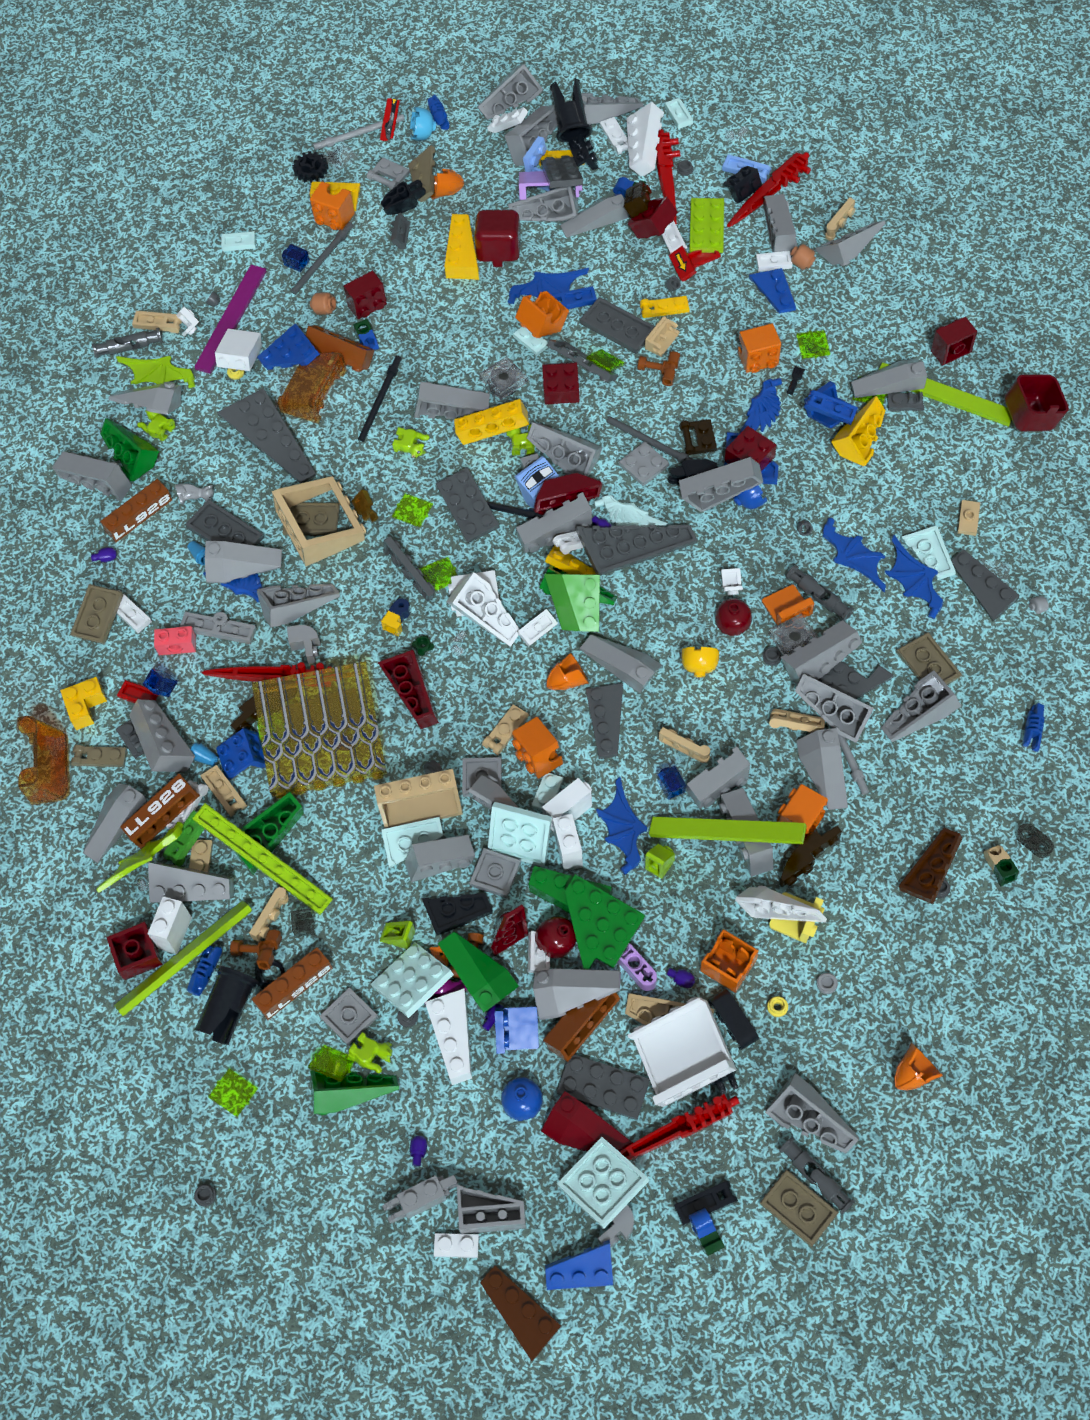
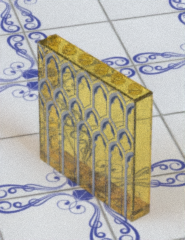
M366 661L252 682L269 790L272 797L282 798L289 792L301 795L306 793L307 790L321 791L328 786L342 787L348 782L357 784L364 782V779L367 778L378 780L382 779L383 775H387Z

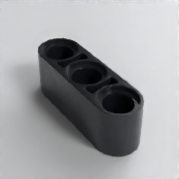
M727 989L708 999L709 1005L714 1007L716 1010L715 1014L721 1023H724L728 1028L727 1032L733 1041L736 1040L740 1046L738 1047L739 1050L759 1040L757 1032Z

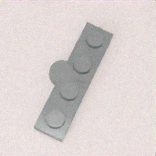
M185 612L179 626H192L195 634L250 645L257 629L252 624L228 620L224 612H218L213 617Z

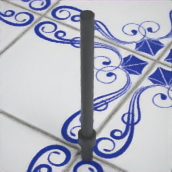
M348 222L342 230L340 229L336 233L334 240L290 290L291 293L296 295L337 245L346 239L348 232L354 227L351 222Z
M611 416L607 419V423L676 458L680 463L685 460H694L688 454L680 453Z

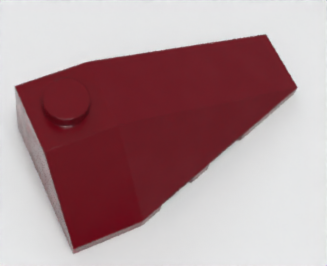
M523 905L510 912H505L497 920L491 945L494 957L528 936Z
M564 1091L552 1108L541 1130L542 1133L558 1144L586 1152L601 1137L619 1152L633 1143L566 1091Z

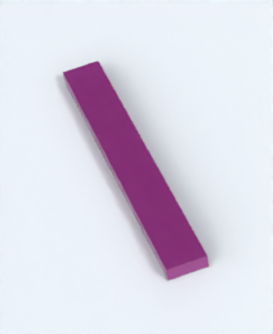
M250 265L196 362L195 370L208 374L212 373L216 365L215 351L227 329H236L267 272L266 268Z

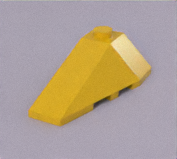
M877 396L873 397L854 416L851 425L846 424L831 441L841 457L861 466H866L874 454L871 444L872 441L877 442L876 428L881 427L885 414V409Z

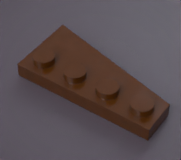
M943 828L899 884L900 891L934 904L962 841L961 834Z
M494 1266L480 1284L533 1362L562 1326L501 1270Z

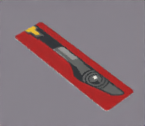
M387 98L380 135L381 141L390 140L394 136L400 100Z

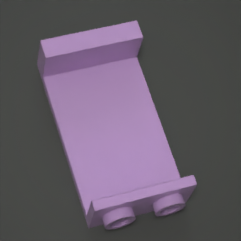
M543 171L519 172L520 200H526L527 186H549ZM582 185L576 186V197H579Z

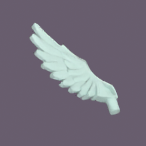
M611 495L593 501L595 508L605 506L612 524L616 523V526H667L666 522L648 516L647 511L638 508L634 503L619 502Z

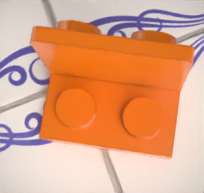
M793 584L762 599L763 605L780 630L813 614L814 601L811 597L804 600Z

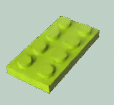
M691 198L690 252L702 250V253H714V250L719 253H723L724 198Z

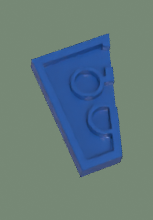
M782 268L749 275V279L755 283L760 292L766 296L779 314L796 310V305Z
M610 1239L602 1242V1245L594 1248L589 1247L584 1249L582 1253L574 1256L569 1255L545 1265L547 1290L613 1285Z

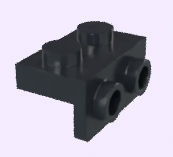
M580 134L568 142L577 167L587 163L592 170L599 168L597 164L598 157L593 151L594 145L591 140H587L583 134Z
M745 166L738 173L730 176L724 182V186L731 189L734 201L740 203L762 186V182L757 168Z

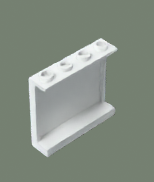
M700 997L689 999L686 1005L674 1007L665 1016H657L651 1020V1023L646 1026H638L633 1029L632 1033L628 1034V1038L633 1039L656 1094L652 1098L657 1106L665 1107L737 1070L707 1000Z

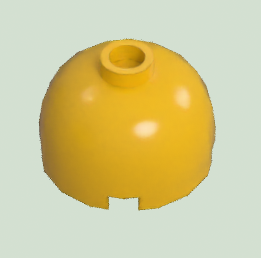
M695 647L683 648L681 654L682 665L688 672L694 673V677H705L707 673H711L716 669L719 661L718 649L711 647H701V649H694Z

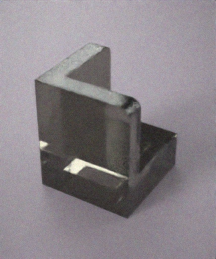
M310 908L290 911L291 927L295 937L315 935L314 915Z

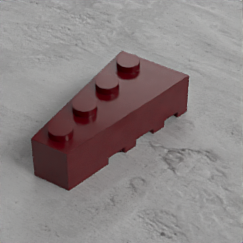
M414 650L378 662L385 676L420 729L439 723L419 659Z

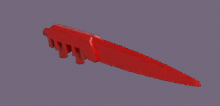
M661 129L658 131L660 139L659 144L656 146L658 175L663 197H668L676 209L672 167L674 166L673 158L681 157L680 150L672 151L671 146L679 145L678 138L670 139L669 132L664 133V130ZM677 215L674 217L675 224H677Z
M807 152L803 154L795 153L774 171L772 177L736 212L727 224V227L735 225L764 204V196L776 194L781 189V185L787 187L788 181L790 183L792 181L796 184L799 183L800 177H798V172L809 174L811 168L808 167L809 154Z
M300 662L297 664V667L296 665H292V667L289 665H281L280 667H231L201 672L203 675L251 682L261 681L262 683L264 681L265 683H278L277 678L280 677L281 683L294 681L297 687L296 674H299L302 687L304 685L305 687H318L315 672L317 669L319 671L321 687H331L332 681H337L332 667L328 666L327 670H325L323 663H317L316 668L315 665H311L310 670H307L305 664ZM339 674L340 682L342 680L341 674Z
M725 1094L720 1097L717 1096L712 1099V1103L708 1104L705 1102L703 1107L697 1106L693 1108L694 1112L691 1114L686 1112L684 1115L672 1118V1122L637 1140L621 1150L620 1153L630 1161L680 1137L682 1139L689 1137L732 1115V1107L740 1104L737 1096L728 1100Z

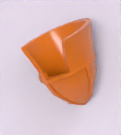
M442 169L443 173H437L434 176V194L431 196V199L434 200L458 192L464 185L462 177L453 170Z
M570 653L552 668L547 677L546 687L552 690H567L589 684V680L575 657Z
M911 1042L907 1052L896 1068L894 1076L895 1087L900 1090L917 1089L943 1075Z

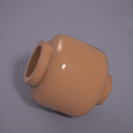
M805 244L799 247L795 246L790 253L792 264L801 270L809 269L816 259L815 251Z
M328 292L315 293L310 300V307L317 315H330L336 308V299Z

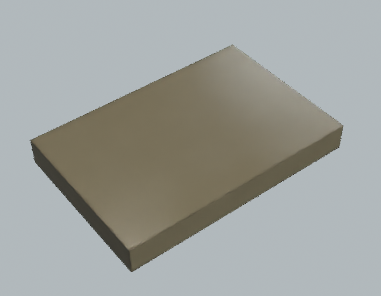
M299 503L289 508L305 536H325L336 533L338 530L340 503ZM283 526V535H288Z
M89 584L70 635L105 645L123 593Z
M929 632L896 651L919 681L933 670L946 685L962 677L960 671Z
M787 1169L759 1203L811 1248L839 1213Z

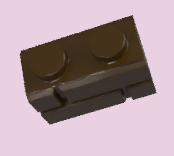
M642 181L626 189L624 208L632 218L648 210V205L651 201V189Z

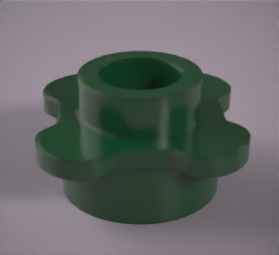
M424 635L413 641L412 647L416 648L419 656H423L427 651L434 649V644L430 643L428 636Z

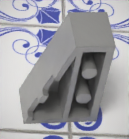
M737 746L732 749L734 753L723 760L721 757L717 760L719 764L709 771L705 769L687 783L686 791L699 809L704 806L706 808L710 807L721 794L731 792L735 787L741 788L748 782L750 763Z
M469 835L412 844L405 859V865L410 881L414 882L452 869L468 867L472 863L475 853Z
M457 1185L458 1219L461 1234L527 1229L524 1201Z

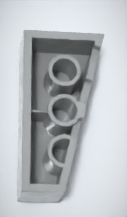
M63 451L52 467L59 478L77 485L82 484L93 491L96 488L108 497L112 494L116 497V500L121 502L132 487V484L122 472L120 465L115 462H106L102 459H94L86 455L81 456L73 452Z
M751 457L679 480L682 499L700 512H704L763 483L760 464Z
M583 492L578 494V498L570 502L567 500L563 502V506L559 509L546 511L542 518L535 517L516 527L517 538L525 553H534L543 546L554 545L552 541L555 536L575 532L576 526L592 528V509Z
M137 699L129 716L151 771H187L195 758L193 752L155 700Z

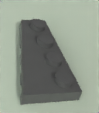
M549 340L547 344L548 347L571 359L574 363L577 362L578 365L585 367L590 373L599 375V378L605 382L615 381L619 376L566 341Z
M390 536L384 540L383 553L386 556L390 554L393 560L392 563L396 567H402L403 575L409 581L411 579L414 581L412 582L413 586L428 602L432 600L435 594L433 585L424 580L423 573L419 568L413 566L410 556L401 551L399 542L393 540Z
M964 549L951 560L955 571L968 586L992 621H995L1019 599L1020 595Z
M623 683L586 689L598 758L618 756Z

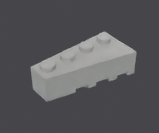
M554 105L539 107L524 119L521 124H518L505 135L514 165L524 166L523 157L537 137H543L546 143L547 136L555 130L558 122Z
M784 194L764 196L763 208L772 252L790 251L791 253L794 247L797 246L791 213L789 212V203L786 201Z
M420 381L414 418H420V415H428V418L445 416L446 419L467 416L488 409L490 394Z
M842 620L825 630L821 637H813L806 646H798L793 649L794 653L789 656L785 654L780 658L790 679L798 685L803 674L819 680L839 662L843 661L848 654L857 649L862 641L858 631Z
M744 788L721 794L719 808L722 815H726V820L759 821ZM735 841L751 877L773 870V848L770 843Z
M158 861L148 862L150 903L161 902L163 896L179 901L226 900L234 898V877L179 867Z

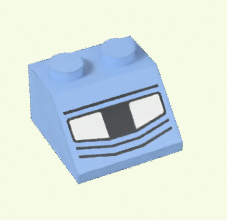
M541 456L518 473L515 479L525 503L534 509L536 497L544 481L560 476L548 461Z

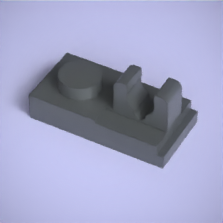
M398 213L395 221L391 222L393 226L390 229L392 233L391 241L399 249H406L410 222L401 213Z
M909 392V394H887L888 411H924L923 392H919V394H913L912 392Z
M131 720L116 728V731L135 759L144 754Z

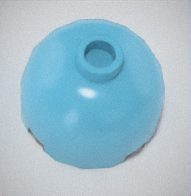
M414 107L413 109L416 112H412L410 129L414 131V136H411V140H426L431 136L432 131H435L436 121H433V116L427 109Z

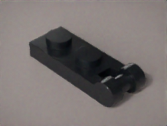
M729 1181L722 1182L674 1204V1209L682 1226L684 1227L691 1223L689 1215L703 1208L710 1215L737 1203L738 1199L736 1195L732 1194ZM722 1192L725 1199L720 1201L717 1194Z

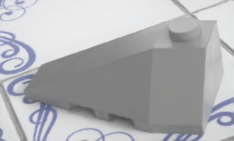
M164 382L162 384L115 392L109 396V400L124 405L133 403L135 408L146 407V411L168 415L180 407L181 386L175 385L174 382Z
M934 670L917 682L914 686V691L910 696L904 698L902 706L895 710L881 727L891 742L944 719L961 707L956 695Z
M796 1073L785 1083L765 1111L767 1115L787 1129H789L790 1125L802 1129L801 1135L808 1137L809 1133L819 1136L822 1144L843 1153H847L859 1140L858 1135L823 1097Z

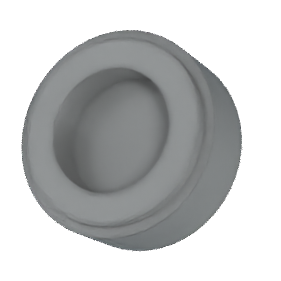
M823 973L818 977L816 985L821 993L831 994L837 989L838 981L833 974Z

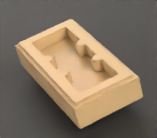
M961 501L958 525L959 534L976 536L980 502Z

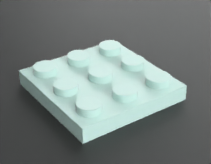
M494 802L491 811L488 849L521 860L522 862L544 867L547 860L552 817Z
M414 942L371 983V986L409 1018L454 974L449 968Z
M601 1137L557 1185L604 1229L649 1182V1179L608 1141Z

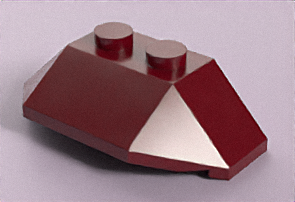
M579 473L545 480L536 497L534 512L544 515L550 509L557 510L563 506V502L567 500L570 502L578 498L577 495L582 492L589 502L592 498L599 497L602 482Z

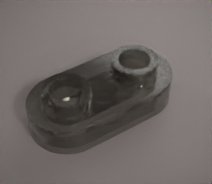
M1025 823L1019 826L1016 838L1022 845L1039 858H1047L1051 855L1054 844L1046 835L1032 824ZM1023 833H1028L1030 837L1025 838ZM1039 846H1044L1046 850L1041 851Z

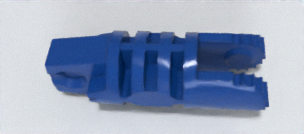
M434 94L428 99L429 110L437 125H440V128L443 130H448L449 121L442 102Z
M1036 703L1028 711L1022 746L1027 747L1031 742V738H1033L1031 749L1035 752H1038L1040 749L1045 721L1044 705Z
M209 946L203 951L199 959L200 962L197 963V968L194 969L187 991L192 995L200 996L205 989L209 978L212 976L211 973L214 972L213 968L216 967L222 954L221 947L216 946L213 948V946Z

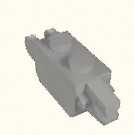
M435 1175L396 1194L397 1197L385 1203L383 1209L384 1211L391 1210L401 1204L403 1210L392 1214L388 1218L389 1223L396 1222L404 1217L409 1219L446 1201V1197L450 1195L449 1190L459 1185L455 1175L446 1179L443 1176L437 1178Z

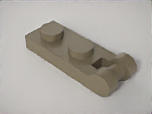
M74 745V757L71 759V765L125 767L127 748ZM82 754H87V758L82 759Z

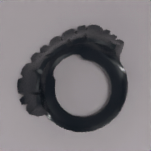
M274 960L272 966L280 969L281 976L285 973L284 967L280 962ZM256 964L254 970L255 979L259 981L260 988L264 989L275 980L264 979L262 973L265 970L259 969Z

